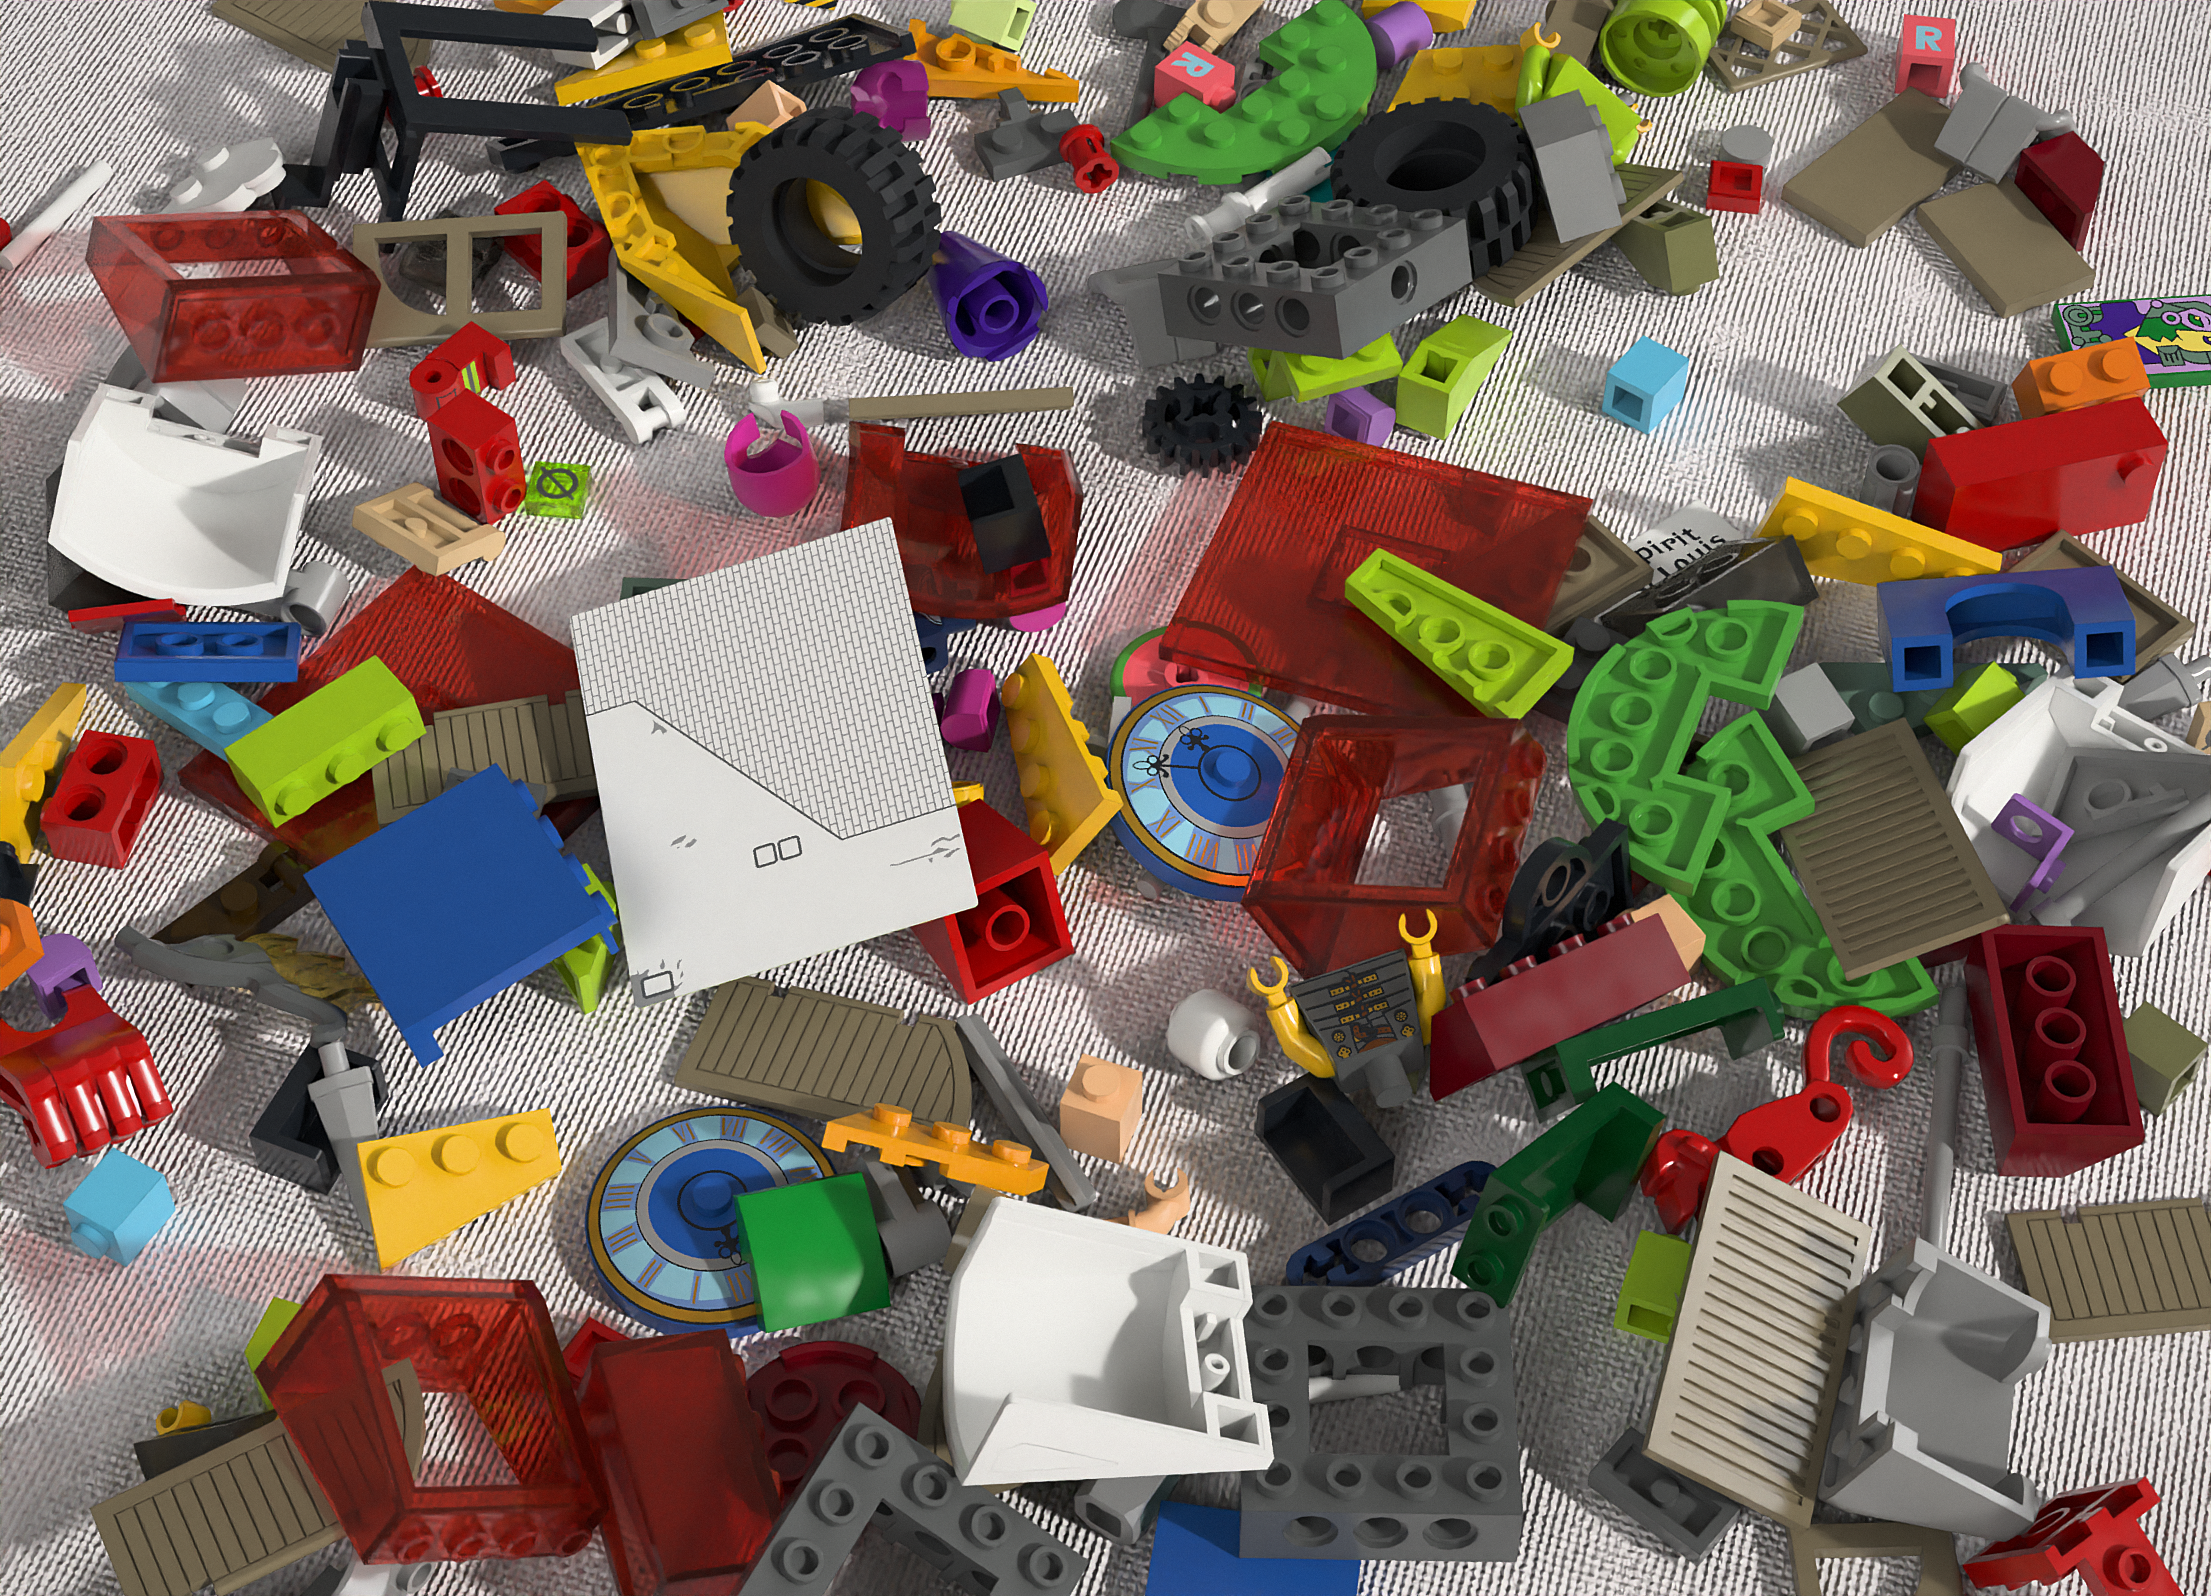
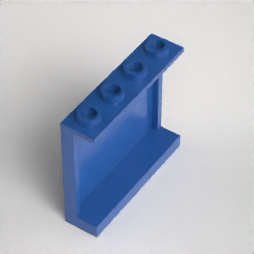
M497 763L303 874L324 913L422 1068L444 1056L432 1034L433 1031L597 934L611 955L620 951L609 929L618 921L605 897L599 890L591 895L587 893L584 888L590 885L591 882L574 853L570 852L564 857L561 856L558 850L564 847V843L548 816L545 814L536 820L532 813L538 810V806L522 779L519 778L510 783Z

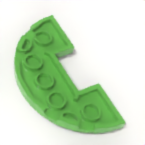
M1322 0L1259 42L1260 59L1283 73L1222 114L1185 91L1111 140V157L1127 167L1157 178L1167 180L1171 173L1198 176V184L1223 185L1242 183V175L1271 170L1274 175L1318 146L1329 153L1343 143L1351 131L1363 121L1367 115V104L1372 93L1376 91L1377 65L1372 38L1364 23L1341 0Z
M1728 600L1726 608L1693 613L1691 607L1671 612L1646 623V631L1623 646L1616 643L1596 663L1585 678L1576 695L1567 730V769L1570 786L1576 804L1585 822L1593 832L1606 817L1627 826L1631 869L1647 880L1670 891L1693 898L1730 806L1731 789L1679 775L1678 771L1709 696L1768 711L1802 626L1804 607L1764 600Z
M1756 709L1739 717L1716 733L1696 753V761L1684 776L1730 788V806L1693 898L1663 887L1664 895L1669 893L1706 935L1701 962L1728 987L1765 977L1769 990L1777 994L1786 1015L1815 1021L1822 1013L1840 1005L1854 1004L1877 1010L1893 1020L1918 1013L1939 1004L1940 992L1917 957L1850 981L1846 980L1816 912L1767 837L1768 834L1814 813V798Z

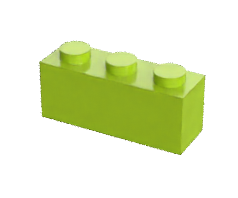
M374 655L227 746L223 751L239 787L274 828H277L294 816L304 813L313 804L340 787L356 780L362 773L397 751L405 749L427 732L414 696L387 666Z

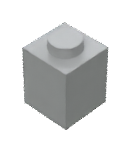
M1817 662L1797 671L1793 667L1784 668L1768 711L1755 708L1788 760L1842 741L1855 720L1854 715Z

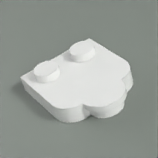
M271 137L226 147L223 144L214 145L198 158L197 163L200 166L191 177L183 180L173 188L170 193L172 200L159 214V217L171 232L228 220L248 208L257 197L268 193L282 182L286 176V171L282 167L286 156Z

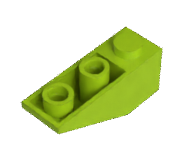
M1462 314L1422 340L1398 375L1395 423L1445 441L1511 340L1513 331Z

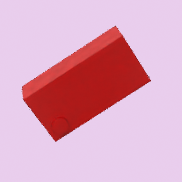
M2140 396L1929 439L1910 518L1912 522L1994 552L2043 543L2060 529L2065 530L2072 536H2078L2144 522L2169 443Z

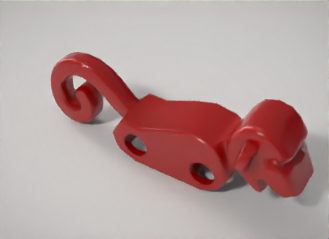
M1851 1004L1833 1007L1822 1013L1807 1031L1801 1049L1803 1086L1798 1094L1762 1104L1738 1115L1725 1135L1714 1142L1695 1132L1678 1128L1660 1134L1639 1181L1643 1196L1655 1199L1654 1204L1657 1206V1211L1666 1233L1679 1236L1693 1215L1696 1222H1698L1713 1157L1720 1150L1792 1187L1802 1180L1830 1153L1834 1141L1844 1133L1854 1111L1852 1100L1844 1086L1830 1082L1829 1048L1832 1039L1844 1032L1863 1034L1875 1041L1884 1051L1887 1060L1881 1061L1876 1059L1871 1054L1869 1045L1865 1041L1854 1040L1844 1052L1845 1063L1856 1079L1867 1086L1876 1089H1889L1903 1081L1914 1064V1051L1911 1041L1901 1027L1888 1016L1865 1006Z

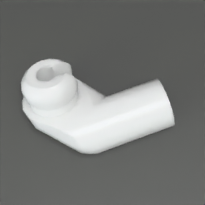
M772 378L756 379L750 384L749 392L751 399L748 400V404L752 413L778 429H785L780 416L781 410L795 415L804 427L825 425L822 398L788 401L779 396L778 383Z

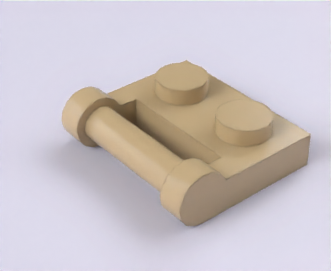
M413 482L354 507L352 527L374 539L378 545L389 548L414 563L421 571L432 574L435 577L479 557L487 562L492 561L502 552L506 542L504 532L490 524L482 526L435 499L433 490L419 482Z

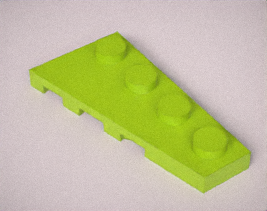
M1377 548L1345 580L1344 597L1506 733L1515 726L1573 663L1574 647L1381 548Z

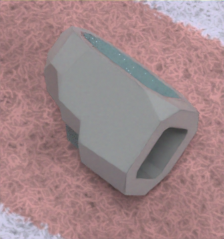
M1182 1474L1086 1479L1074 1496L1075 1512L1090 1529L1120 1546L1133 1545L1147 1533L1156 1520L1161 1500H1169Z

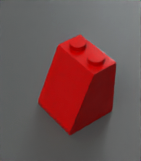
M980 798L957 809L978 905L971 909L910 927L959 996L968 1005L1075 953L1047 850Z

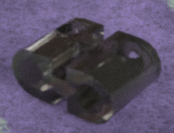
M445 209L435 219L461 218L463 216L450 209ZM504 237L472 238V291L475 288L476 277L483 279L498 263L504 250ZM447 240L412 242L402 256L399 274L446 299Z

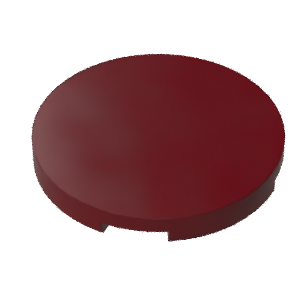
M827 1340L802 1343L779 1351L778 1358L757 1370L744 1384L737 1386L725 1411L722 1426V1442L729 1475L741 1496L754 1509L773 1521L777 1519L833 1428L859 1402L917 1441L922 1408L919 1395L914 1385L911 1386L899 1371L879 1358L878 1352L858 1344Z

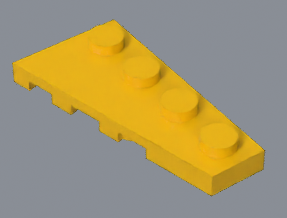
M1788 476L1746 544L1742 562L1877 587V583L1998 574L2001 568L2002 554Z
M1031 652L1019 668L1005 680L1001 687V700L1005 707L1011 736L1010 743L1015 755L1020 779V792L1025 803L1030 837L1047 850L1053 874L1059 876L1121 809L1124 803L1118 791L1107 788L1104 779L1108 775V771L1100 757L1090 754L1086 746L1090 735L1083 722L1072 718L1070 710L1073 701L1052 659Z

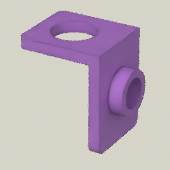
M2014 793L1991 823V828L2040 861L2009 907L2010 910L2017 913L2036 888L2046 894L2060 876L2067 864L2057 857L2075 831L2021 794ZM2024 816L2033 820L2042 830L2043 836L2033 837L2025 834L2015 825L2013 817Z

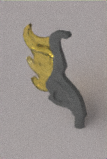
M126 926L117 933L114 941L118 949L132 957L131 963L154 974L195 985L247 989L255 994L259 1003L311 1020L318 1024L312 1027L309 1042L314 1048H320L342 1037L347 1027V1016L357 1007L370 1003L382 1004L365 976L340 972L344 970V957L317 951H296L299 939L284 934H257L250 936L243 942L236 941L233 934L203 935L180 944H164L159 940L149 939L131 926Z

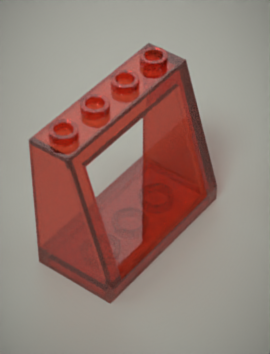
M299 209L94 216L85 262L152 383L359 371L382 285L371 268ZM283 259L291 274L185 279L169 264Z
M1320 714L1303 718L1240 904L1304 980L1400 948H1404L1407 958L1412 956L1411 944L1406 943L1401 938L1398 931V923L1401 915L1404 913L1407 933L1415 938L1424 937L1430 930L1426 909H1429L1434 914L1437 921V930L1434 937L1430 940L1432 952L1439 953V957L1494 948L1514 874L1519 867L1520 853L1528 825L1533 818V808L1542 776L1546 772L1548 758L1542 746L1532 738L1518 718ZM1474 782L1443 888L1354 884L1381 800Z
M324 1274L254 1371L364 1565H410L413 1563L442 1561L461 1563L468 1560H516L519 1558L549 1556L565 1558L575 1555L588 1545L592 1539V1532L611 1509L546 1301L533 1280ZM409 1357L419 1380L422 1393H465L520 1484L415 1487L381 1370Z

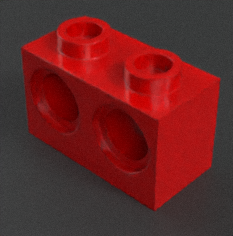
M543 180L495 207L494 214L507 215L564 211L567 216V300L608 277V255L613 247V243L607 227L602 222H594L579 209L577 203L570 195L561 194L549 182ZM542 234L498 236L500 248L541 283Z
M466 388L426 419L442 498L481 524L494 525L506 514L515 511L522 501L528 497L517 427L513 417Z
M85 730L75 752L71 751L67 755L63 764L60 784L54 796L48 797L45 800L40 814V827L46 833L55 859L123 870L165 779L154 740Z

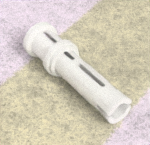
M1318 146L1307 155L1242 194L1239 192H1229L1222 196L1221 204L1203 215L1192 214L1187 217L1185 229L1196 250H1200L1212 243V237L1215 235L1234 231L1245 225V219L1249 216L1266 213L1277 207L1280 199L1291 195H1302L1326 179H1330V168L1332 165L1327 168L1323 165L1331 162V157L1323 148Z

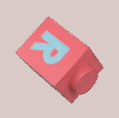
M1904 14L1896 50L1894 93L1901 94L1909 86H1912L1929 97L1946 98L1954 63L1955 19Z
M1186 41L1155 66L1154 106L1159 109L1186 91L1222 114L1234 106L1236 100V92L1234 90L1235 66Z

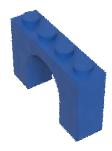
M2112 565L1877 583L1878 637L1893 692L1953 688V649L1973 640L1997 636L2030 637L2058 646L2067 657L2074 679L2136 675V620Z

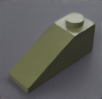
M1661 198L1643 213L1631 218V222L1610 237L1647 283L1668 291L1672 296L1694 294L1701 289V284L1720 278L1711 217Z
M1898 344L1865 369L1837 403L1874 442L1882 446L1892 444L1908 448L1916 455L1920 465H1923L1929 439L1986 428L1901 344Z

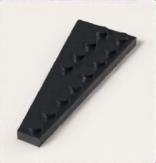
M855 12L733 55V62L671 77L586 108L623 111L626 114L631 131L650 130L713 111L717 115L733 113L767 80L790 92L793 88L870 67L876 63L905 57L916 53L917 50L912 32ZM501 137L485 143L490 162L504 171L510 170L511 174L531 171L539 167L540 161L557 156L568 157L578 154L574 142Z

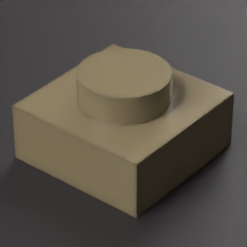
M752 286L736 298L737 304L747 309L760 349L765 346L782 359H785L799 347L786 311L778 307L775 302Z

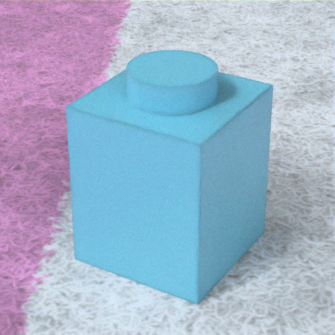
M1643 335L1607 372L1602 411L1648 435L1683 398L1690 359Z
M114 1147L62 1204L72 1228L70 1236L73 1242L83 1252L93 1258L101 1259L105 1255L125 1267L133 1261L176 1211L165 1176Z

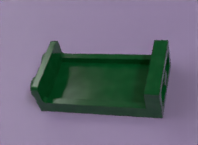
M1761 977L1560 1041L1518 1065L1539 1124L1563 1117L1598 1093L1590 1067L1715 1027L1721 1030L1731 1059L1737 1060L1784 1039L1785 1013L1779 997L1774 991L1769 990L1765 977Z
M1612 1081L1489 1175L1450 1274L1472 1290L1484 1292L1491 1296L1498 1308H1505L1514 1298L1540 1234L1580 1202L1611 1223L1626 1212L1667 1116L1615 1081Z

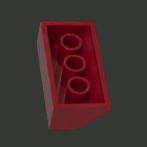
M1626 913L1597 927L1596 931L1600 938L1587 944L1583 934H1578L1549 948L1548 952L1551 960L1538 965L1534 955H1530L1499 970L1502 982L1489 987L1483 976L1449 992L1453 1004L1431 1016L1429 1091L1434 1102L1510 1069L1560 1041L1591 1032L1622 1018L1692 982L1659 913L1636 923L1631 913Z
M2004 924L1976 934L1963 966L1998 1176L2063 1178L2141 1145L2145 1139V1133L2104 927Z

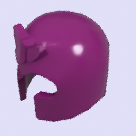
M891 60L863 68L850 87V105L853 110V116L861 111L876 116L880 119L878 123L880 127L885 129L890 125L904 136L901 140L902 143L928 139L931 120L927 116V91L929 85L924 65L920 60Z

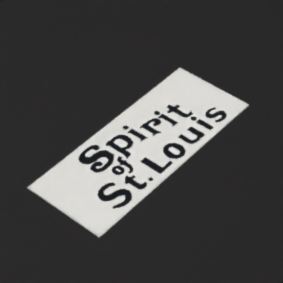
M1697 498L1626 544L1654 569L1652 583L1613 605L1611 608L1622 617L1745 536Z

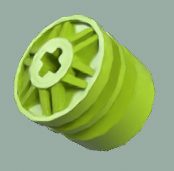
M1618 0L1600 34L1598 48L1603 65L1616 81L1639 94L1649 97H1672L1687 91L1698 79L1708 59L1709 51L1715 45L1717 36L1724 27L1728 10L1726 0Z

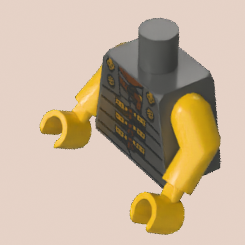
M1426 909L1430 930L1428 934L1421 938L1410 936L1405 928L1406 920L1404 913L1400 917L1398 931L1401 938L1406 943L1411 944L1413 955L1408 958L1404 948H1400L1289 985L1290 997H1286L1283 991L1288 981L1289 973L1287 966L1281 959L1276 956L1269 958L1270 964L1277 975V982L1273 987L1262 985L1258 981L1254 968L1250 967L1246 975L1247 986L1256 995L1266 997L1269 1006L1265 1008V1012L1283 1052L1289 1059L1319 1078L1331 1077L1341 1092L1348 1094L1370 1087L1376 1104L1382 1108L1394 1107L1409 1099L1413 1090L1406 1074L1420 1070L1426 1065L1424 1046L1431 1043V1016L1445 1009L1447 1000L1439 953L1432 952L1430 940L1434 937L1437 930V921L1429 909Z

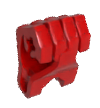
M87 983L60 993L67 1003V1013L61 1022L48 1030L34 1033L17 1031L0 1017V1098L25 1117L22 1121L31 1142L32 1154L44 1169L61 1166L74 1155L78 1159L96 1154L108 1144L114 1145L132 1138L140 1130L162 1122L174 1111L144 1035L138 1028L115 1013L96 989Z

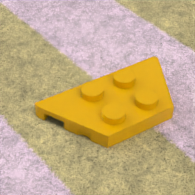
M1519 44L1418 50L1386 113L1395 110L1396 105L1408 101L1413 105L1424 103L1425 98L1440 97L1441 101H1452L1454 97L1466 98L1473 105H1478L1480 102L1492 105L1498 111V114L1504 112L1515 121L1517 114L1514 106L1524 52Z

